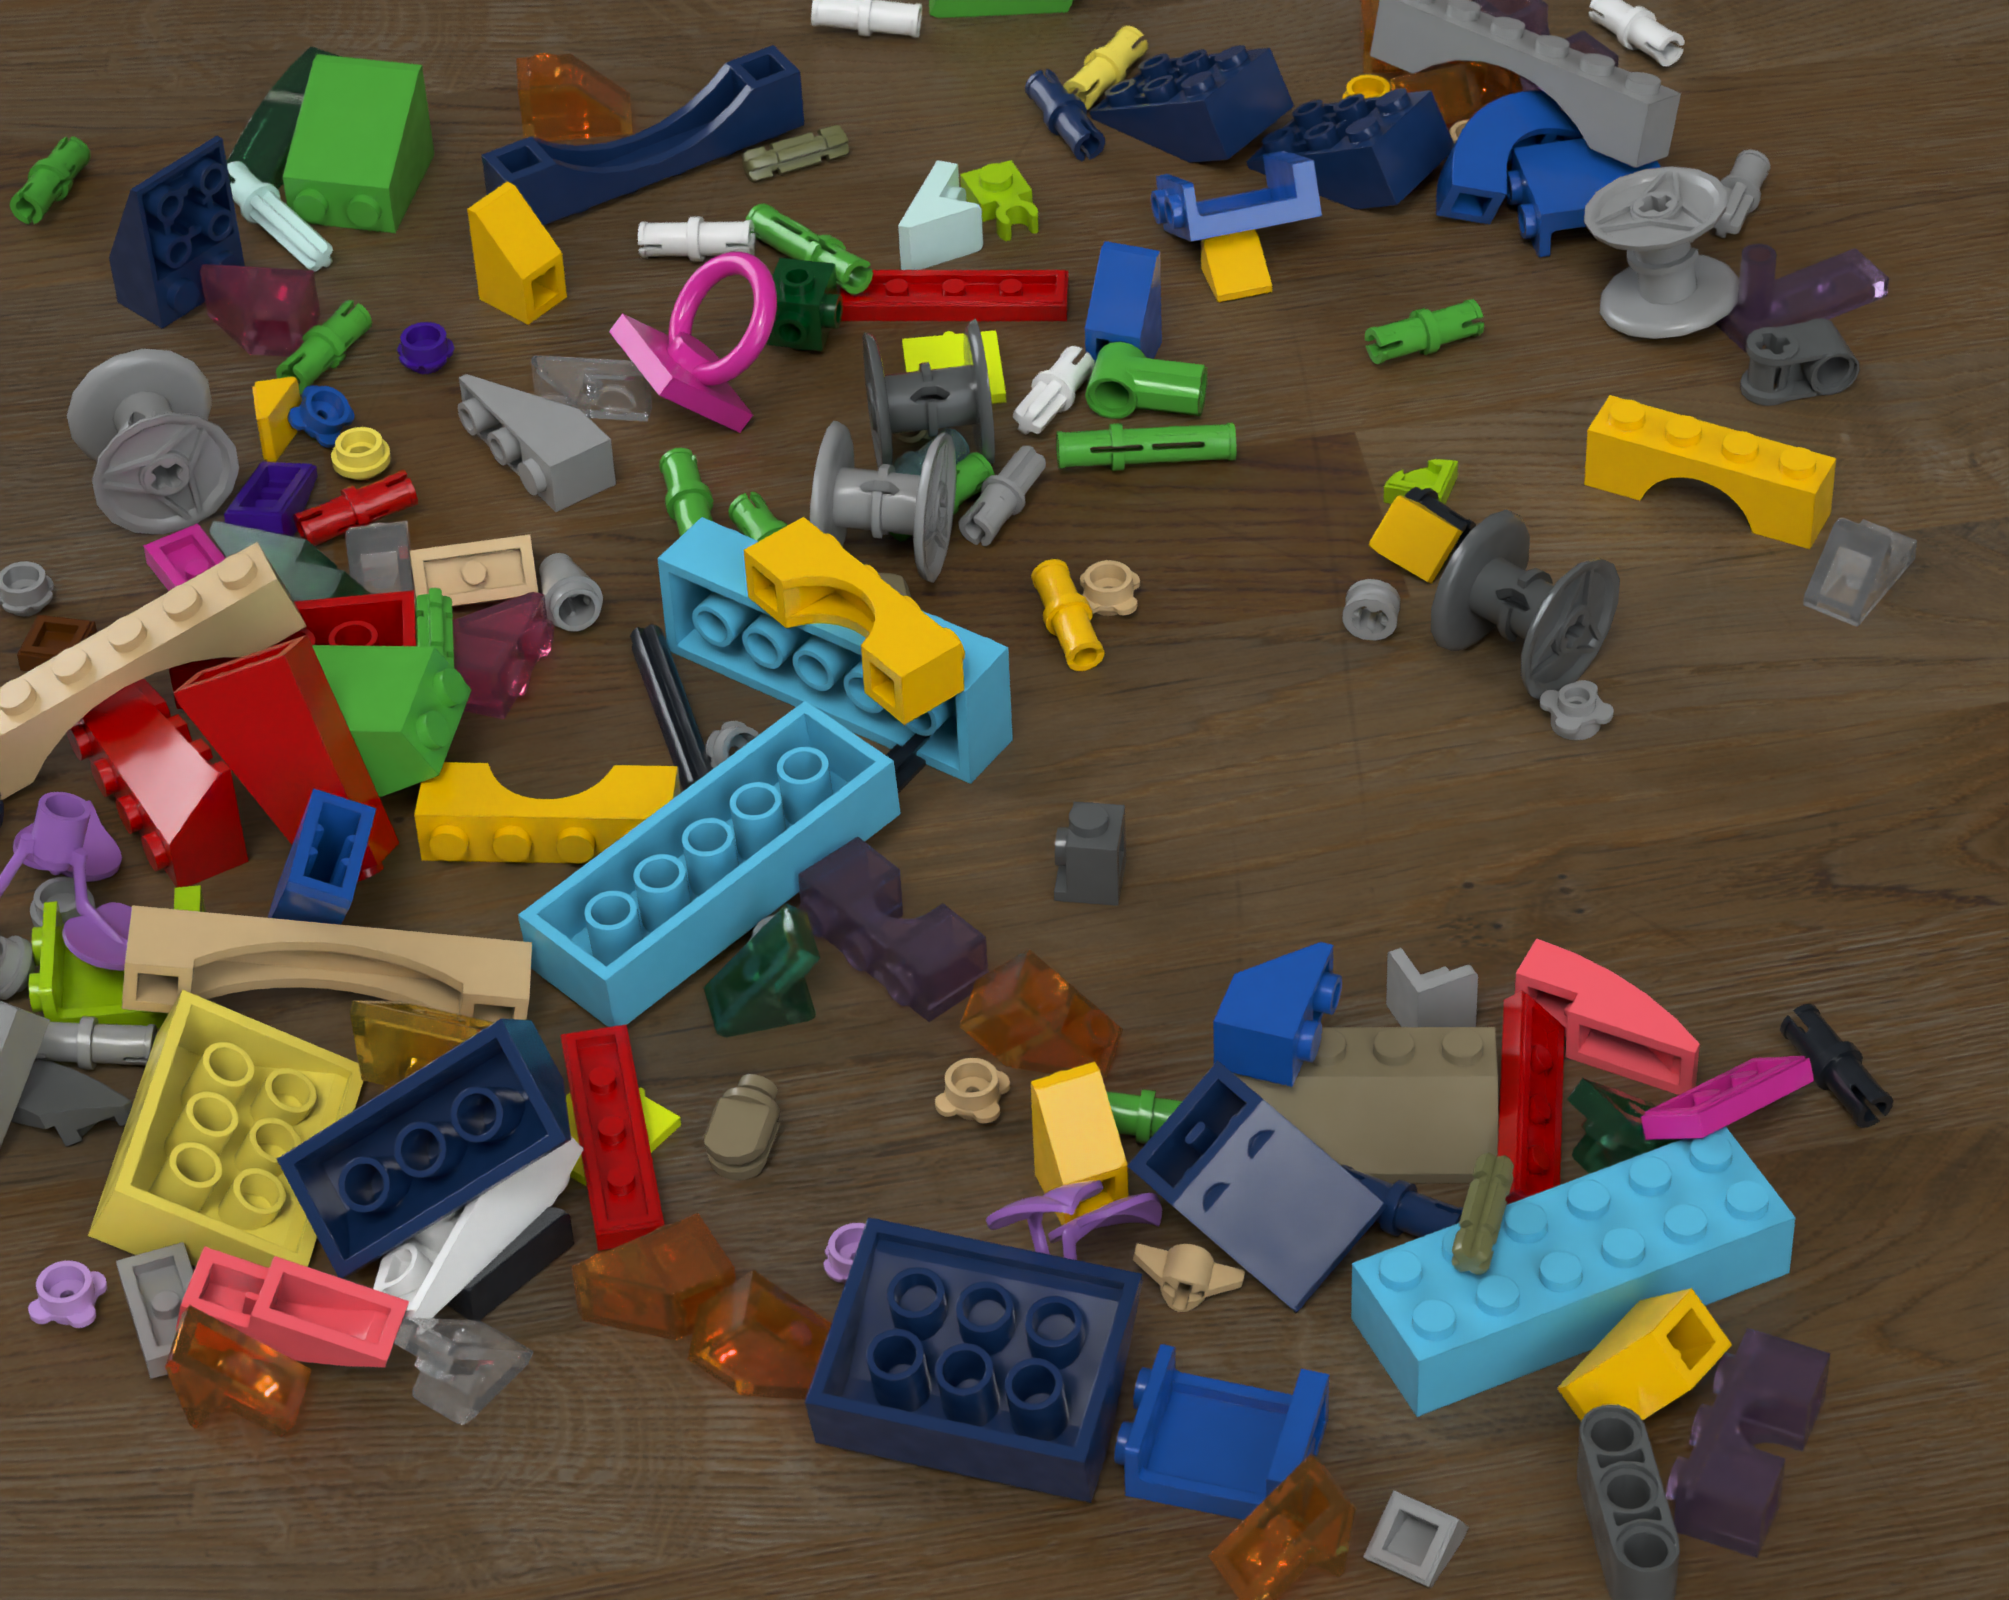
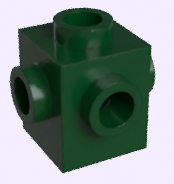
M779 258L772 275L777 292V311L767 345L789 347L795 350L823 351L830 330L839 328L843 312V299L841 295L837 294L835 263Z

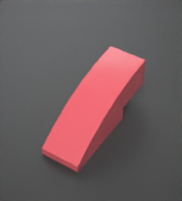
M1536 938L1516 972L1515 994L1523 990L1565 1026V1058L1677 1095L1696 1087L1700 1043L1673 1015L1645 992L1614 972L1574 952Z
M204 1246L180 1305L176 1331L220 1345L290 1360L349 1367H385L409 1301L274 1256L270 1268Z

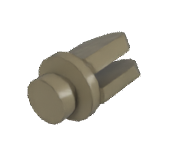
M756 1074L743 1075L737 1087L728 1089L717 1100L704 1134L703 1141L711 1168L727 1179L745 1180L759 1175L767 1162L779 1130L780 1109L775 1102L778 1089L771 1080Z

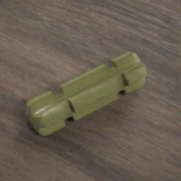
M833 125L819 129L818 136L815 137L813 132L771 143L769 145L770 150L765 151L764 146L746 150L742 154V162L745 174H747L749 180L758 182L772 178L773 171L776 170L779 175L820 164L822 162L821 157L826 156L827 161L844 157L849 152L848 139L841 126Z
M1487 1152L1476 1160L1472 1174L1474 1180L1469 1185L1459 1222L1461 1228L1456 1233L1452 1247L1453 1257L1451 1262L1459 1272L1470 1271L1476 1275H1481L1490 1267L1494 1252L1492 1246L1496 1244L1507 1204L1505 1198L1510 1193L1514 1178L1512 1174L1514 1164L1506 1155L1496 1157Z

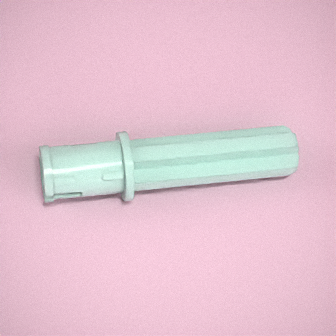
M235 161L227 164L229 174L236 180L234 183L231 181L230 183L233 200L240 206L241 215L248 222L258 223L308 270L317 272L322 266L328 268L333 261L330 257L333 247L281 200L278 189L273 184L262 183L242 162Z

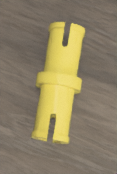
M1124 26L1104 47L1092 50L1086 56L1084 67L1063 85L1068 93L1071 94L1078 88V92L1075 95L1083 101L1087 110L1090 109L1094 102L1108 88L1124 81L1126 70L1146 53L1148 49L1147 40L1141 41L1132 49V45L1143 36V33L1135 27Z

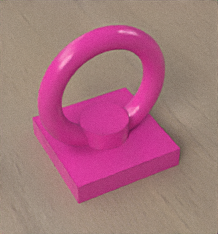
M727 252L704 263L688 279L673 307L668 335L623 313L609 332L659 396L740 433L753 417V414L728 384V381L736 378L752 365L769 339L777 311V292L774 279L767 266L754 255L744 252ZM741 275L749 281L753 290L754 303L751 320L737 346L728 355L719 359L709 347L692 336L694 318L702 300L714 285L728 276Z

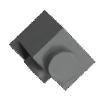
M1073 802V807L1069 813V827H1058L1056 834L1055 865L1059 866L1054 889V901L1119 905L1126 866L1125 805Z

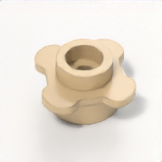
M1113 560L1100 561L1089 566L1080 576V585L1084 588L1083 596L1088 600L1092 614L1098 613L1104 616L1129 615L1137 609V599L1133 595L1134 590L1140 587V578L1127 565Z
M979 1058L959 1060L946 1071L945 1091L935 1098V1108L939 1114L945 1117H952L957 1114L961 1118L976 1120L979 1123L993 1122L1000 1116L998 1102L1001 1095L1007 1093L1010 1089L1009 1077L1005 1073L997 1071L994 1065L986 1060Z

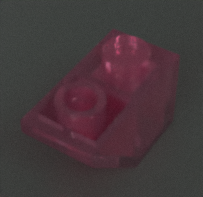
M203 264L201 267L200 275L208 316L250 355L289 357L305 342L302 340L303 336L313 326L318 324L321 314L313 270Z
M531 592L453 620L454 666L462 675L466 684L472 689L464 711L505 719L518 696L523 697L526 694L532 670L540 656L545 657L548 655L554 639V624L547 619L544 594Z

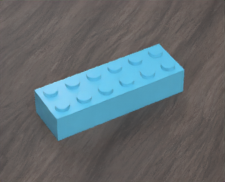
M701 517L658 557L666 641L670 652L794 707H797L806 700L851 732L890 749L896 744L903 746L915 733L923 736L931 735L929 740L917 751V756L926 760V765L969 784L1013 740L1009 650L1007 646L945 621L936 615L924 612L941 627L951 629L962 642L965 651V659L963 660L964 691L904 725L864 693L861 644L866 639L864 636L843 626L824 623L785 628L748 597L744 549L759 541Z
M805 700L518 914L523 941L532 942L531 969L607 1027L630 1023L751 930L758 922L777 910L899 816L901 812L894 761Z
M1725 1126L1704 1138H1684L1506 1205L1496 1244L1492 1246L1494 1252L1490 1267L1481 1275H1476L1470 1271L1459 1272L1452 1265V1247L1456 1233L1461 1228L1459 1223L1352 1263L1351 1319L1414 1414L1418 1417L1594 1349L1640 1300L1692 1288L1705 1306L1788 1274L1790 1272L1796 1217Z

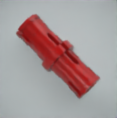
M402 469L380 481L358 489L353 485L340 491L341 496L319 506L295 513L293 519L301 540L304 541L305 547L309 550L327 542V540L356 530L359 534L371 529L370 523L397 511L399 512L418 505V498L410 478L407 477L406 471Z

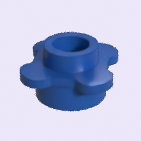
M307 386L301 394L302 403L299 407H294L290 410L288 421L294 429L303 430L307 435L316 438L321 446L327 448L335 447V441L340 435L339 432L343 426H348L353 422L354 411L349 406L346 397L338 390L329 386Z

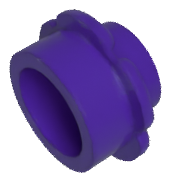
M420 322L407 327L401 333V343L397 348L400 355V363L420 374H430L440 370L446 364L447 358L451 357L454 353V345L450 339H447L445 329L439 324L432 322Z

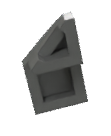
M38 1059L31 1068L11 1122L42 1129L55 1126L67 1147L82 1141L83 1136L102 1120L116 1121L119 1126L126 1125L132 1103L122 1094L83 1073L57 1063Z

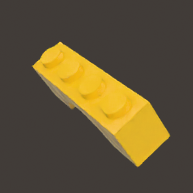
M1609 395L1587 430L1584 485L1640 501L1647 490L1660 481L1670 478L1700 480L1720 489L1737 503L1745 514L1752 533L1810 549L1831 514L1836 458L1812 452L1806 448L1794 447L1755 436L1749 432L1737 431L1701 421L1691 416L1647 406L1634 400Z
M802 517L744 549L748 597L785 628L814 623L833 624L854 630L866 638L861 644L864 693L902 724L906 725L964 691L963 660L965 659V651L958 636L951 629L941 627L921 611L918 604L911 597L902 596L882 580L872 566L862 564L843 549L833 535L823 533L805 517Z
M444 762L439 776L421 782L414 817L421 860L587 864L681 793L678 766L614 765L599 783L586 791L558 799H535L521 796L502 786L494 777L488 763Z

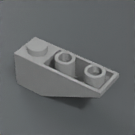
M468 374L459 377L462 402L458 404V414L467 432L471 435L477 434L490 447L495 459L501 465L507 464L520 476L526 490L533 496L538 494L555 512L616 485L611 439L580 409Z

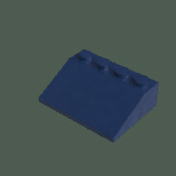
M868 1217L805 1400L815 1443L1091 1503L1111 1440L1143 1284L1142 1274Z

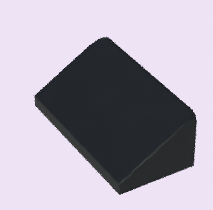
M548 1207L447 1305L471 1323L476 1324L574 1245L570 1215L560 1208Z

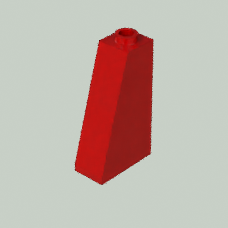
M308 635L199 671L174 692L180 707L291 845L294 842L314 788L376 808L357 882L370 878L384 869L382 861L399 844V840Z

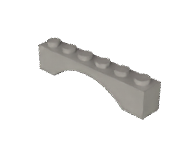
M1470 0L1379 1L1370 56L1412 74L1455 60L1483 61L1507 68L1530 80L1553 98L1576 124L1590 149L1635 168L1668 156L1681 93L1660 85L1661 80L1658 77L1643 72L1631 73L1615 66V61L1605 55L1579 52L1570 48L1569 41L1564 38L1535 34L1526 30L1525 24L1520 20L1491 16L1480 11L1481 6Z

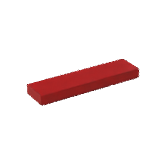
M873 270L872 280L863 292L851 294L840 287V295L843 299L841 321H972L975 319L976 321H1067L1069 270Z
M1523 990L1504 999L1497 1157L1506 1155L1514 1164L1512 1172L1514 1178L1510 1193L1505 1198V1201H1507L1506 1205L1559 1186L1561 1174L1565 1026Z
M627 1024L560 1034L578 1142L583 1148L581 1159L597 1250L601 1251L666 1240L664 1219Z

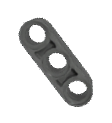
M1602 1405L1593 1408L1584 1415L1580 1423L1577 1481L1609 1595L1612 1600H1674L1680 1552L1679 1539L1646 1427L1640 1416L1629 1408L1620 1405Z

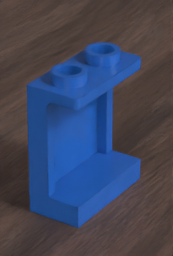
M1584 138L1513 148L1512 171H1507L1506 200L1509 205L1517 206L1518 224L1522 238H1530L1538 258L1550 256L1551 234L1554 231L1586 227L1584 223L1585 206L1598 190L1617 178L1644 169L1661 167L1658 160L1635 168L1590 149Z
M1287 151L1264 154L1263 160L1268 188L1197 202L1192 182L1170 174L1156 176L1158 190L1151 192L1154 218L1157 224H1163L1164 231L1189 241H1196L1320 217L1322 212L1314 160Z
M1160 1344L1152 1369L1142 1367L1138 1374L1133 1398V1407L1137 1410L1134 1422L1123 1421L1116 1440L1114 1461L1115 1464L1124 1466L1125 1496L1295 1530L1329 1420V1374L1301 1369L1292 1395L1179 1372L1176 1369L1175 1346Z

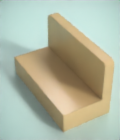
M530 534L410 550L416 598L418 595L429 594V589L435 587L442 590V595L452 599V608L539 596Z

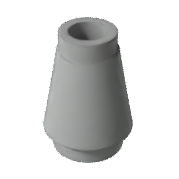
M556 553L545 558L540 565L539 574L541 577L544 613L547 619L553 625L567 631H581L590 627L597 620L603 604V595L600 587L568 555Z

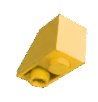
M505 182L467 209L480 300L529 325L567 298L562 252L515 185Z
M1095 1062L1030 1081L1035 1176L1044 1193L1067 1184L1101 1180L1103 1190L1099 1194L1079 1202L1073 1215L1055 1212L1061 1225L1111 1202L1129 1197L1128 1164L1097 1064Z
M1692 1288L1640 1300L1557 1389L1580 1421L1590 1410L1602 1405H1620L1629 1408L1644 1420L1690 1391L1732 1346V1343Z

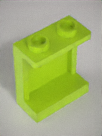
M201 885L175 888L174 909L206 912ZM58 901L44 902L43 925L32 928L34 962L36 966H40V973H30L29 997L33 1013L43 1012L44 1018L50 1019V1022L80 1023L82 1016L96 1017L99 1024L142 1026L155 1024L157 1028H161L169 1013L122 1009L124 971L99 968L76 957L67 948L62 937L64 923Z

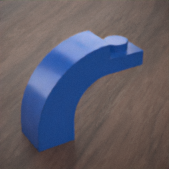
M1543 90L1517 92L1490 102L1476 112L1467 122L1441 170L1437 184L1436 216L1490 225L1507 194V166L1512 164L1513 148L1581 139L1584 137L1565 111L1561 110L1560 105Z

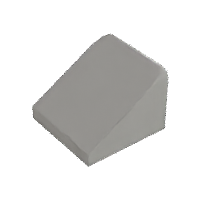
M1393 1490L1363 1558L1432 1588L1462 1543L1469 1527L1458 1518Z

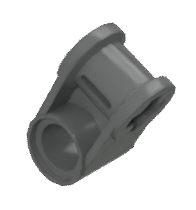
M1815 318L1804 323L1781 327H1763L1754 330L1748 335L1746 352L1750 357L1749 368L1742 375L1740 390L1747 400L1765 406L1779 405L1786 401L1819 395H1834L1851 386L1856 380L1860 371L1859 361L1832 321L1825 318Z

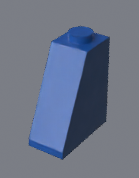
M313 788L277 884L268 918L342 924L353 900L376 808Z

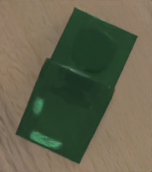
M786 903L703 987L717 1034L728 1038L807 1022L816 1017L804 976L808 974L812 966L820 959V955L806 912Z
M1582 1078L1566 1099L1586 1117L1581 1124L1586 1134L1574 1148L1572 1156L1589 1174L1681 1140H1645L1641 1116L1656 1106L1649 1101Z

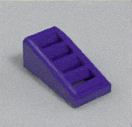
M261 462L224 513L229 551L232 554H236L258 542L266 556H283L297 530L293 515L305 510L318 476L317 466L306 463Z

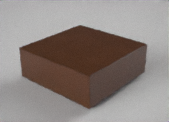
M37 615L17 654L20 670L30 671L57 656L63 650L71 648L97 633L95 621Z

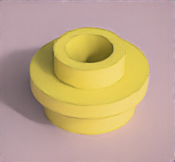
M356 427L344 431L337 437L335 447L331 453V460L334 470L341 476L354 480H368L388 467L391 455L388 444L382 439L379 432L368 427Z

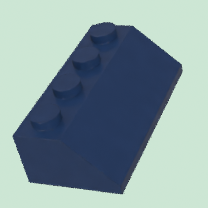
M501 1018L277 1158L337 1276L347 1279L569 1142L571 1134L564 1079L532 1020Z

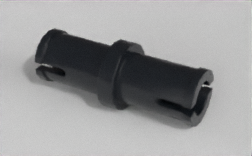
M1804 1004L1794 1009L1793 1011L1807 1026L1808 1032L1806 1033L1801 1026L1798 1027L1789 1015L1784 1018L1780 1031L1785 1039H1788L1802 1056L1810 1058L1814 1082L1819 1088L1824 1090L1830 1089L1851 1114L1854 1122L1859 1127L1866 1128L1877 1124L1880 1120L1865 1104V1099L1867 1098L1872 1105L1875 1104L1884 1116L1890 1112L1894 1101L1890 1094L1881 1088L1862 1065L1863 1056L1859 1049L1852 1042L1842 1041L1820 1015L1815 1005Z

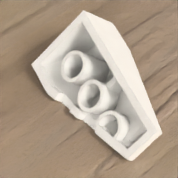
M572 1136L569 1142L398 1246L382 1258L373 1289L409 1301L399 1331H419L541 1213L554 1204L558 1195L568 1185L570 1173L583 1151L582 1146Z

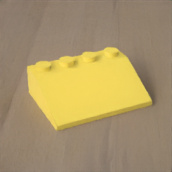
M182 989L155 1037L88 1236L134 1255L184 1242L191 1266L197 1265L205 1246L270 1268L274 1256L308 1267L317 1236L283 1173L277 1158L355 1110L367 1067Z

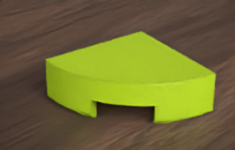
M1433 459L1427 461V467L1416 469L1405 474L1404 469L1394 473L1384 485V502L1392 504L1397 496H1405L1412 488L1419 487L1422 490L1425 488L1433 489L1438 493L1439 501L1446 504L1458 477V461Z

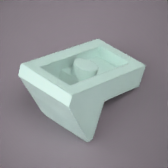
M937 160L899 223L901 270H921L976 253L982 249V209L976 203L966 202V191L964 188L959 187L958 164Z

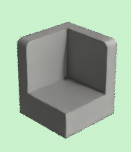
M1402 948L1388 952L1386 1005L1401 1027H1476L1478 975L1471 965H1465L1451 971L1444 966L1420 975Z

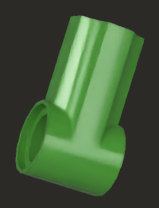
M1112 342L1105 345L1098 353L1087 386L1086 401L1094 412L1110 419H1121L1129 416L1135 408L1201 416L1205 404L1208 367L1201 364L1146 358L1143 352L1132 344Z

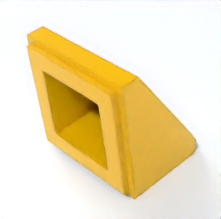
M1255 229L1201 240V269L1217 302L1272 292L1271 279L1259 236Z
M296 377L254 382L255 386H252L263 459H267V462H276L299 431L294 429L288 421L290 410L294 407H299L301 404Z
M1400 495L1391 504L1371 538L1369 547L1432 584L1463 531L1421 503Z

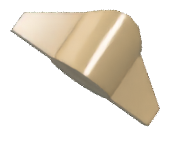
M1137 1243L1133 1256V1261L1160 1285L1162 1296L1168 1306L1177 1312L1190 1311L1208 1296L1241 1288L1245 1270L1214 1263V1259L1208 1251L1193 1244L1175 1245L1167 1251Z

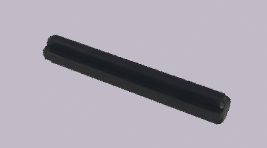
M650 624L645 629L636 627L630 635L632 641L631 649L673 764L678 766L679 781L684 791L714 768L710 764V757L706 754L704 741L662 629L654 624Z

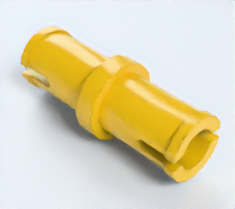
M1051 559L1040 563L1033 570L1031 579L1034 587L1038 590L1045 608L1043 611V621L1046 628L1051 634L1057 636L1070 669L1086 671L1096 667L1102 661L1105 652L1090 622L1092 619V609L1088 600L1077 592L1070 577L1069 568L1064 561Z

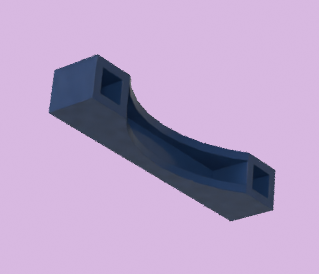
M774 45L726 62L709 84L686 105L661 122L634 135L607 143L579 146L551 143L530 136L481 155L486 194L488 195L505 182L515 185L542 225H546L574 213L584 212L590 207L621 195L631 194L639 188L665 178L683 174L687 170L704 163L730 156L738 150L764 140L779 137L785 132L804 125L800 70Z

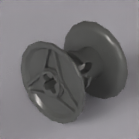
M976 319L970 321L964 331V366L931 369L929 362L919 364V371L884 375L880 349L876 338L870 333H864L863 361L866 394L878 471L882 464L893 465L892 434L927 430L928 437L938 435V428L971 424L977 452L982 454L993 467L995 463V439L992 401L984 346Z
M1506 509L1486 517L1468 533L1453 553L1439 580L1431 607V633L1437 646L1450 651H1459L1474 646L1490 633L1496 625H1498L1500 635L1507 640L1515 642L1517 636L1524 639L1520 676L1528 694L1540 700L1542 693L1547 690L1560 691L1563 686L1575 683L1598 654L1611 628L1619 601L1620 578L1615 565L1601 558H1594L1577 564L1561 577L1555 585H1553L1550 574L1543 570L1533 568L1526 571L1529 561L1530 535L1523 518Z

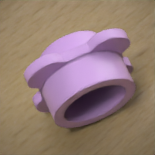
M60 1261L48 1266L37 1278L36 1289L38 1299L31 1302L28 1307L30 1318L38 1324L55 1321L59 1324L71 1325L74 1328L90 1325L96 1319L94 1308L98 1296L107 1290L106 1278L100 1272H90L84 1264L76 1261Z

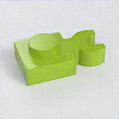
M1012 160L988 164L980 169L960 174V186L966 191L967 202L980 205L982 209V222L996 219V232L1002 240H1012L1011 225L1014 224L1027 226L1032 234L1039 232L1038 209L1033 204L1032 189Z

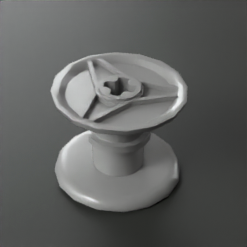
M1673 166L1644 169L1617 178L1598 190L1585 206L1584 223L1595 239L1615 249L1627 250L1629 267L1615 275L1601 293L1600 314L1609 327L1628 336L1651 339L1684 336L1710 327L1727 316L1741 298V281L1726 263L1710 256L1699 255L1698 249L1691 247V243L1695 239L1714 228L1727 209V189L1717 177L1698 169Z
M139 349L111 357L92 369L74 390L67 413L71 438L88 458L97 461L92 478L97 506L112 523L134 533L163 535L199 523L215 513L232 493L239 471L236 446L219 425L208 421L212 407L208 379L193 361L172 351Z
M833 421L825 432L818 453L810 502V522L823 533L833 535L842 547L848 528L871 530L873 538L881 539L883 535H889V532L914 535V558L918 573L923 580L934 583L941 572L947 554L955 506L957 471L956 453L952 436L948 433L937 435L927 450L921 475L896 473L895 467L890 464H882L879 467V471L855 468L854 448L849 429L844 424Z

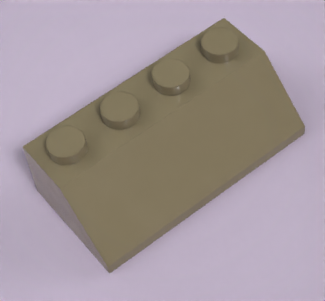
M1322 1027L1321 1042L1316 1058L1312 1063L1303 1061L1293 1087L1233 1073L1341 1166L1348 1165L1356 1171L1390 1183H1395L1398 1180L1410 1183H1471L1474 1180L1472 1174L1477 1158L1487 1152L1496 1157L1498 1154V1068L1495 1027Z

